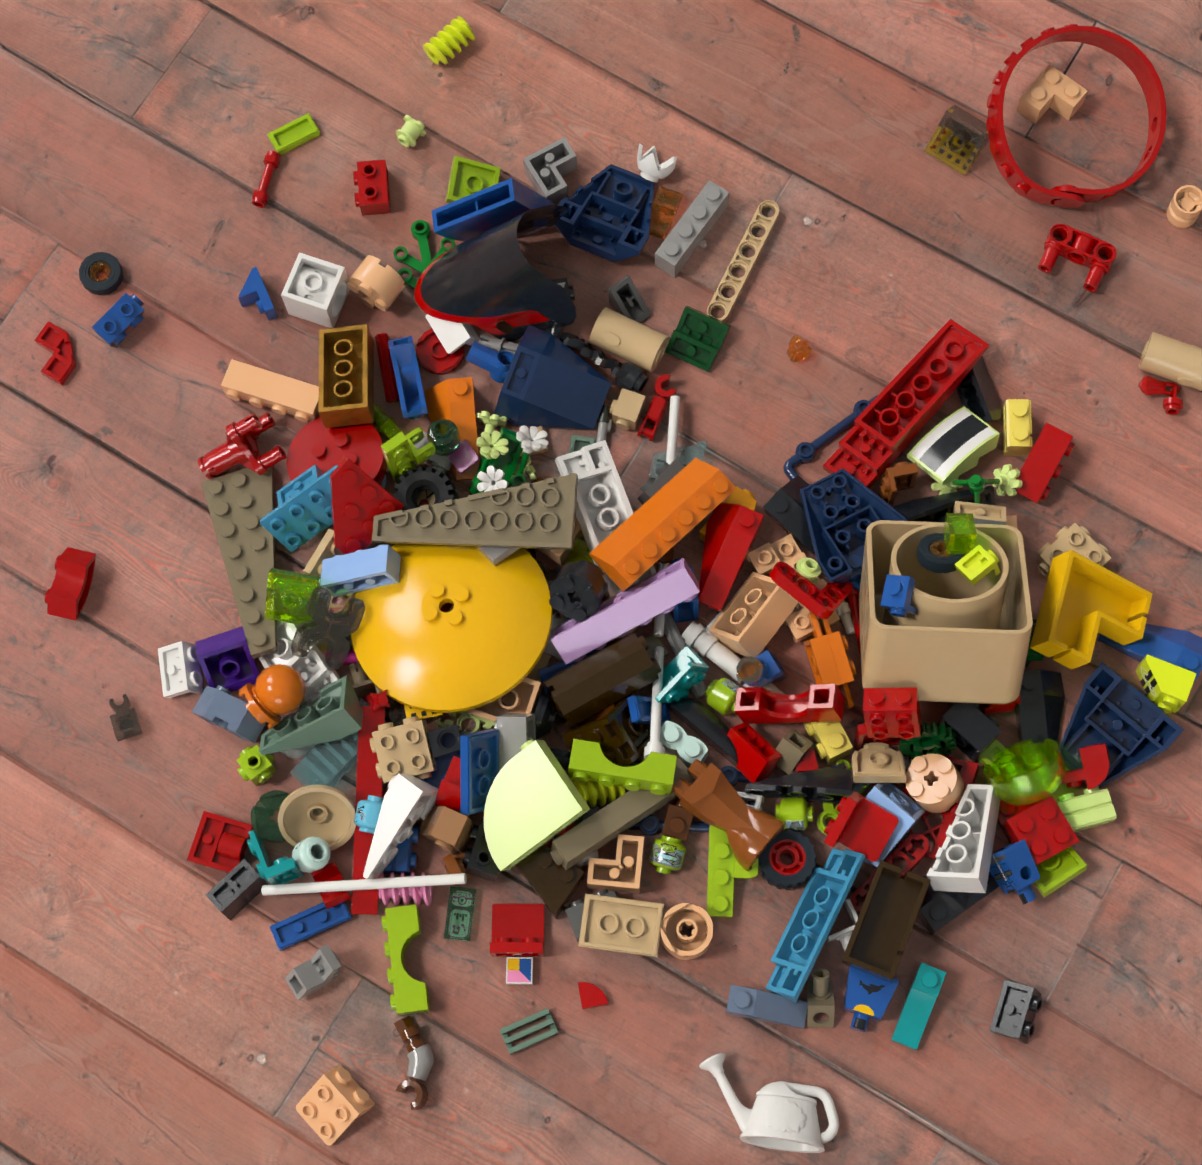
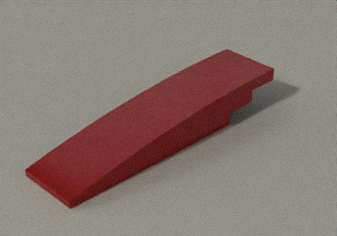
M950 319L854 420L855 426L839 442L838 450L823 464L824 470L829 474H833L841 469H845L867 488H870L945 403L989 348V344Z

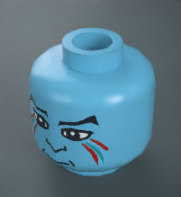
M368 795L367 800H360L358 802L354 823L360 827L359 831L375 833L384 798Z

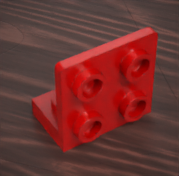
M493 904L490 955L492 957H544V904Z

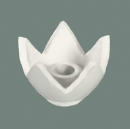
M639 143L637 165L638 169L641 170V177L657 183L659 179H664L673 172L677 157L673 156L666 162L659 164L656 147H651L642 156L643 145Z

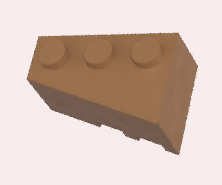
M433 806L421 823L419 835L434 841L441 850L449 854L452 853L455 856L457 852H465L470 841L474 823L469 817L445 806Z

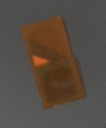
M660 186L652 203L649 235L666 239L682 200V193Z

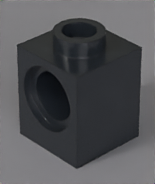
M455 724L427 732L433 757L439 760L459 754L460 736L467 734L466 730H461L460 726ZM447 735H454L456 738V742L451 748H445L443 745V740Z

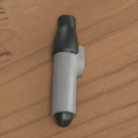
M603 405L599 416L596 443L606 440L607 433L611 430L612 419H610L609 415L610 407L607 405Z

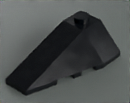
M798 475L781 487L763 506V509L771 519L788 534H791L800 545L815 557L800 495V490L809 486V484Z
M992 485L985 486L984 491L980 494V504L995 505L994 487ZM968 489L914 499L893 508L903 515L907 521L953 523L955 501L975 503L974 494Z
M1041 669L1024 671L1020 690L1021 701L1019 704H1015L1014 708L1023 768L1026 771L1025 779L1052 775L1065 701L1060 672Z
M834 764L831 765V768L825 767L746 784L744 793L775 798L804 797L810 802L838 805L844 796L848 798L852 794V770H846L844 765Z
M990 871L986 893L934 891L931 884H929L917 917L928 932L933 935L999 888V885Z

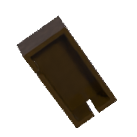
M880 860L842 958V964L892 983L901 957L897 956V954L903 955L931 880L909 871L905 880L901 879L902 868Z

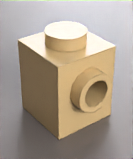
M622 388L618 400L614 399L610 407L609 413L612 414L613 423L620 429L636 431L646 405V396Z

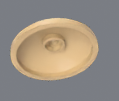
M309 785L293 791L284 799L278 812V826L285 840L294 847L300 841L314 836L325 840L329 845L330 851L344 845L353 835L356 828L354 823L356 810L352 801L340 790L326 785Z

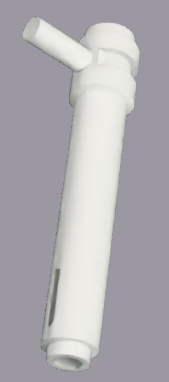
M721 612L716 615L707 627L693 621L681 636L685 639V643L690 647H695L699 655L710 659L738 682L736 667L742 659L720 643L719 639L708 631ZM772 683L763 687L771 692L784 694Z

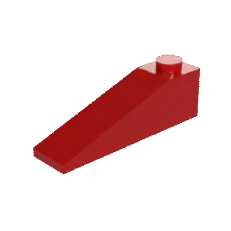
M720 503L713 510L706 525L699 585L700 592L698 593L699 603L721 612L763 525V514L742 505Z

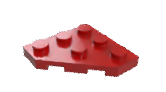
M348 457L330 475L334 528L333 541L335 547L343 554L365 550L372 542L374 516L399 511L404 506Z

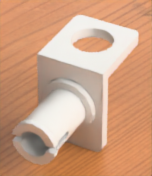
M846 899L844 905L853 926L830 935L826 939L828 943L835 939L837 941L840 940L844 951L847 948L858 919L850 899Z

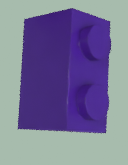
M243 626L195 642L197 658L209 687L217 688L219 685L233 692L241 689L247 683L256 684V679L260 672L256 659H253L250 654Z

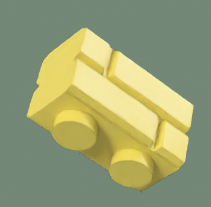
M1008 399L1002 408L1004 456H1028L1032 449L1031 400Z

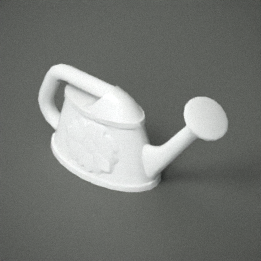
M725 1053L715 1054L699 1065L700 1069L709 1071L716 1078L742 1131L740 1140L743 1142L775 1150L820 1153L825 1151L823 1144L831 1141L838 1133L839 1117L831 1095L823 1088L784 1081L772 1082L756 1092L753 1108L749 1109L741 1104L724 1074L723 1063L726 1058ZM810 1097L819 1098L824 1104L829 1125L823 1133H820L816 1109L817 1100Z

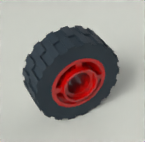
M787 829V831L782 830L758 857V868L762 873L761 876L768 881V884L776 886L777 889L791 890V888H799L801 884H805L814 871L816 864L814 846L810 844L809 839L804 837L802 833L794 832L790 829ZM785 854L790 855L794 862L790 865H785L780 861V857Z

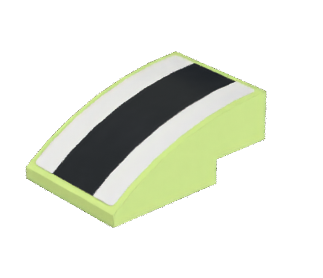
M964 406L928 432L908 453L907 458L916 463L919 468L938 483L944 485L977 466L980 457L997 447L1000 433Z

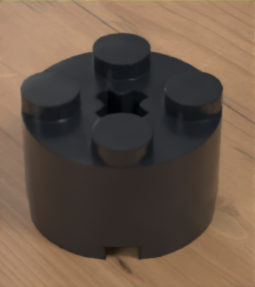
M586 560L565 564L550 587L549 603L551 607L557 609L564 616L578 622H582L592 616L608 590V584L603 578L604 573L594 563Z

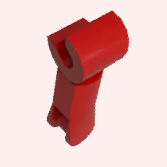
M668 374L661 375L656 379L654 387L655 396L652 398L637 434L638 437L642 435L650 438L649 441L651 442L668 406L667 401H670L671 396H676L677 390L671 388L665 391L662 389L669 385L670 375ZM647 421L655 424L653 429L645 426Z

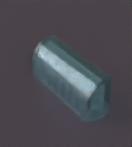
M363 699L359 701L361 706H369ZM358 732L339 740L317 744L289 772L290 775L303 787L309 785L333 787L357 763Z

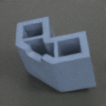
M219 685L217 688L206 686L192 713L212 725L224 728L244 741L255 744L266 722L261 724L246 708L245 705L247 703L231 696V692Z

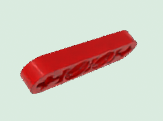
M912 834L885 862L892 865L896 858H904L907 861V867L902 871L900 877L904 879L907 872H911L927 856L930 851V843L924 835ZM914 840L916 842L924 841L922 844L924 850L921 852L916 850L912 854V857L916 859L911 862L909 857L902 851L906 849L909 853L914 848L912 845ZM876 871L851 896L850 901L855 911L859 914L862 906L857 907L859 904L857 898L859 896L862 898L867 896L868 891L865 889L871 886Z

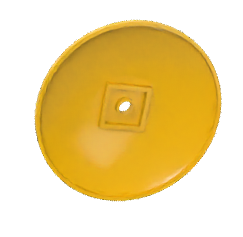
M396 543L391 548L401 556L399 583L356 592L351 610L350 630L353 648L360 665L369 679L381 691L388 690L387 696L401 704L423 711L437 713L466 711L481 707L504 696L521 683L533 670L550 636L553 610L549 603V587L538 563L524 548H519L494 566L476 546ZM445 603L454 604L453 609L447 613L442 612L441 607Z

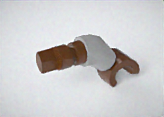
M407 1016L395 1022L394 1025L403 1043L408 1044L406 1046L409 1052L407 1055L409 1059L407 1076H410V1078L400 1083L396 1091L406 1093L409 1088L414 1087L417 1097L415 1101L410 1103L411 1110H419L425 1106L428 1100V1091L424 1084H422V1081L427 1080L434 1063V1055L430 1045L426 1044L423 1038H419L421 1033L417 1025H414L411 1017Z

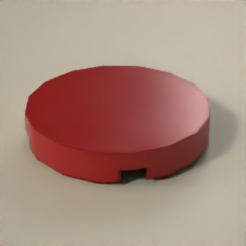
M432 328L424 332L418 339L416 348L417 359L421 367L429 373L436 375L449 374L456 370L463 361L465 354L464 345L453 354H448Z

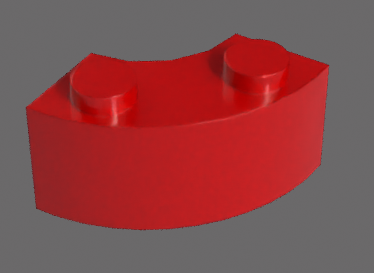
M67 547L61 555L57 556L55 561V578L51 588L45 594L47 614L77 620L85 605L91 587L96 553Z

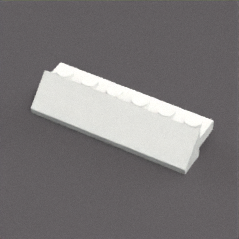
M606 440L584 446L578 451L559 456L555 459L561 476L570 475V473H577L576 517L590 552L633 514ZM654 565L629 587L655 574ZM602 570L604 573L603 578L608 584L606 596L609 599L622 591Z

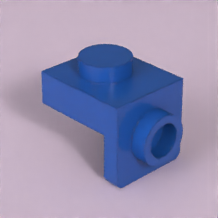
M887 574L880 606L890 610V615L905 617L906 614H916L917 609L910 605L915 579L911 576Z

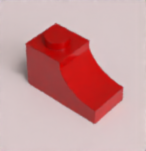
M747 722L732 727L727 736L737 751L738 764L736 768L752 783L769 778L782 755Z

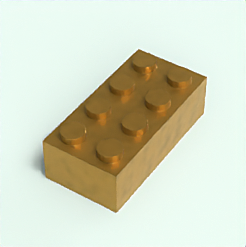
M368 324L319 330L318 412L325 428L374 423V341Z

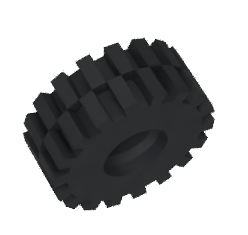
M417 466V470L412 468L407 470L408 475L404 476L402 474L399 477L401 480L400 484L395 483L394 489H396V494L392 493L404 505L401 509L403 511L419 507L417 496L423 490H431L434 493V504L444 502L445 500L459 499L458 493L455 492L456 486L451 482V479L440 470L427 466V468Z

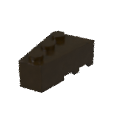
M543 844L515 866L554 918L557 919L585 878V872L575 865L565 870L562 864L557 865L550 854L552 850Z

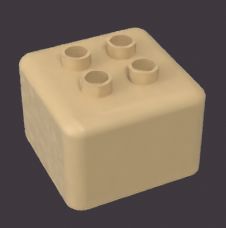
M891 520L875 521L867 527L859 592L863 689L917 687L919 701L1009 704L1018 698L1033 625L1023 536L1018 529L1009 525ZM945 533L960 540L964 546L965 555L978 545L985 551L991 550L999 559L997 565L1000 573L995 576L990 572L973 586L958 570L950 573H935L922 567L917 560V546L926 535ZM936 549L931 551L932 554L939 557L951 555L945 550ZM887 574L911 576L915 579L910 605L917 609L916 614H906L905 617L890 615V610L880 606Z

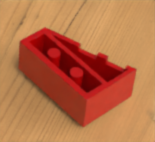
M1046 422L1020 470V476L1016 478L1022 480V487L1015 488L1017 494L1036 504L1039 500L1045 501L1051 490L1047 486L1052 477L1057 479L1063 465L1059 464L1063 455L1068 457L1075 443L1071 442L1073 439L1072 435Z

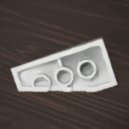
M398 774L390 780L388 784L389 789L382 803L363 877L375 879L380 876L397 854L398 848L396 846L405 841L406 838L409 839L414 833L412 831L414 823L419 818L424 820L435 804L439 788L410 774Z

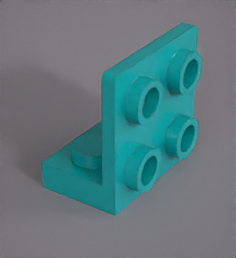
M685 646L663 670L662 691L655 697L658 703L678 702L681 698H686L689 694L688 690L693 685L699 684L706 677L705 672L710 667L690 646Z
M254 830L248 832L251 838L247 840L251 853L255 854L260 861L256 866L261 878H264L266 883L270 882L272 885L285 884L304 876V873L299 870L293 858L282 857L273 862L274 865H272L263 839Z

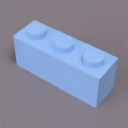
M379 545L375 548L357 550L354 553L335 555L332 558L324 559L322 561L320 587L332 597H338L399 583L401 556L389 545Z

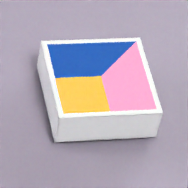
M506 957V985H533V957Z

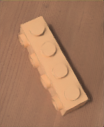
M231 359L221 384L228 398L235 401H240V399L249 401L250 405L257 408L265 406L271 408L274 413L279 415L287 413L305 423L319 417V386Z

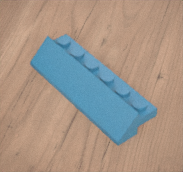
M833 848L823 869L815 867L770 960L776 964V967L765 988L773 994L781 995L794 1003L797 1002L866 857L864 854L848 849L841 851Z

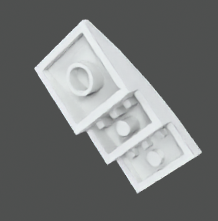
M285 613L276 622L277 651L258 658L265 669L271 665L284 664L299 671L306 687L305 697L300 705L306 701L310 704L321 696L319 694L321 689L341 678L290 614Z

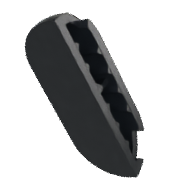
M982 356L956 389L963 407L965 406L984 422L988 423L1000 419L1002 410Z
M681 698L678 702L673 701L667 705L673 714L736 767L738 764L737 751L727 736L731 729L701 702L693 698Z

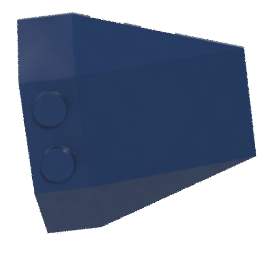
M610 164L592 177L591 182L586 186H580L576 189V193L569 198H563L558 205L568 208V212L555 223V226L570 245L609 261L617 262L637 256L649 239L654 182Z
M1102 662L1084 683L1055 758L1069 770L1083 768L1079 748L1106 742L1110 757V768L1104 781L1098 785L1101 788L1157 754L1167 750L1184 729L1126 679Z

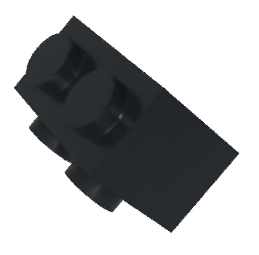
M482 818L479 826L474 824L470 840L474 841L472 850H466L462 863L467 865L465 873L495 882L499 868L488 849L484 832V819Z

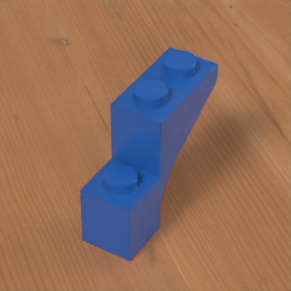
M408 336L389 340V350L403 418H421L423 414L428 413L413 337Z

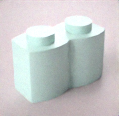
M666 721L663 724L660 742L665 748V753L676 755L677 759L680 758L687 768L696 759L701 762L706 760L708 748L701 740L688 736L684 729L674 722Z

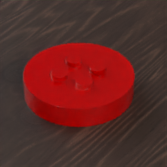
M321 417L304 426L297 433L289 447L286 461L289 478L291 481L315 464L322 470L323 475L334 466H339L348 457L381 485L388 467L381 445L384 443L378 431L371 423L325 428Z

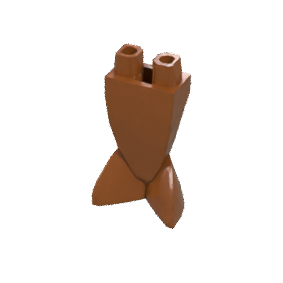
M696 759L687 770L696 779L695 782L691 785L680 777L673 785L672 791L681 799L680 805L705 823L727 833L728 842L736 860L748 871L766 846L784 829L786 823L762 810L746 806L721 770L712 763L707 766Z

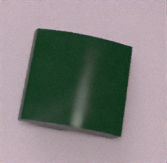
M685 306L676 329L673 330L665 353L709 372L731 325L690 306Z

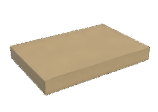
M585 894L578 947L657 957L664 904Z

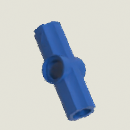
M475 341L466 357V361L488 371L494 381L504 383L514 354L509 351L496 352Z

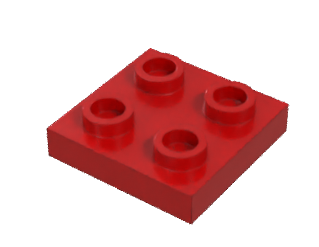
M204 811L187 861L229 873L243 860L248 846L247 840L250 839L248 832L252 831L254 826Z

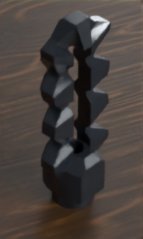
M563 332L560 340L568 348L580 349L582 356L590 359L593 358L594 363L605 369L611 368V374L616 376L615 382L624 389L640 393L645 387L649 377L645 375L646 371L635 364L625 362L622 365L617 360L608 358L603 351L594 349L585 339H579L578 336L568 332Z

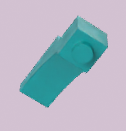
M924 963L919 964L891 1041L917 1050L946 972Z

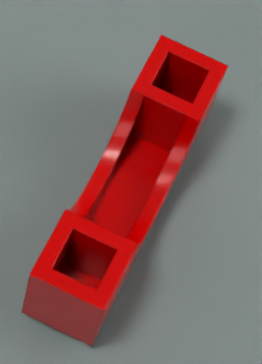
M836 684L810 685V689L807 692L796 695L778 694L763 687L737 688L734 711L743 723L747 722L748 724L842 721L845 697Z

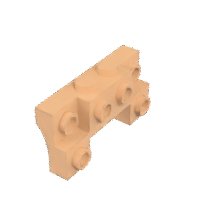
M791 534L772 544L767 543L749 552L747 560L752 562L757 573L765 576L770 573L777 562L787 563L796 569L798 560L807 558L805 553L801 552ZM817 577L818 581L814 585L822 590L827 583L823 578L819 579ZM800 602L796 605L798 611L789 615L784 621L785 626L788 625L795 643L813 635L808 618V613H811V611ZM836 611L828 618L830 627L840 622V617ZM817 617V620H818L820 629H821V631H822V627H821V624H820V621H819V617Z

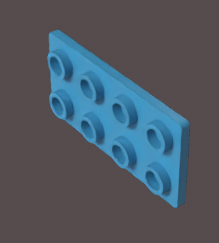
M316 464L276 492L278 507L260 519V524L290 552L295 551L333 524L330 475L338 465L323 475L322 470Z

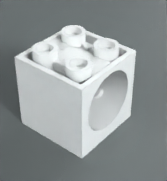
M299 252L281 294L288 314L328 328H334L350 290L346 285L349 279L345 267Z

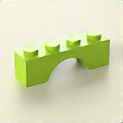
M573 739L567 775L577 782L594 781L606 787L619 785L624 786L625 789L630 791L643 789L649 790L655 795H665L666 793L670 794L672 790L677 756L651 751L642 763L632 767H622L613 764L604 756L599 743Z
M417 904L385 908L386 916H382L383 932L388 931L389 942H384L386 958L390 957L391 968H387L389 984H393L394 994L390 995L391 1009L396 1010L398 1016L431 1012L427 984L410 977L404 965V954L407 946L415 937L422 934L419 907Z

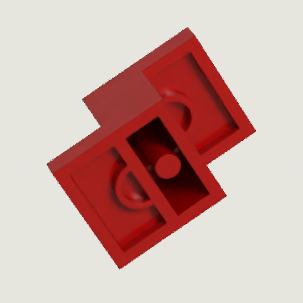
M1034 779L999 797L1000 807L997 819L999 826L1010 844L1025 840L1036 866L1079 842L1078 837L1053 796L1051 795L1045 799Z

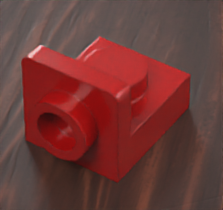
M335 862L327 864L320 870L311 872L315 882L344 880ZM349 891L320 892L327 909L351 899Z

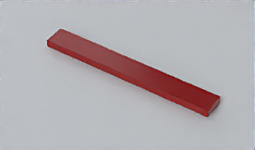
M361 706L363 720L362 729L358 731L355 810L360 800H367L368 795L382 797V778L379 779L376 771V763H379L377 753L372 752L370 738H373L372 732L379 731L378 725L385 723V707H379L373 711L371 706ZM358 826L354 830L352 880L366 879L363 877L374 837L372 833L359 831L360 827ZM378 889L352 890L351 914L377 915Z

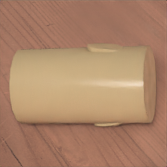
M606 307L602 310L594 324L589 342L649 372H653L664 355L669 336Z
M1152 332L1144 346L1138 369L1202 391V348Z

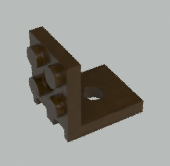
M636 691L624 697L605 717L566 731L562 738L570 752L573 739L597 742L600 744L604 756L613 764L622 767L632 764L644 752V748L650 742L651 724H631L627 698L634 695L638 696Z

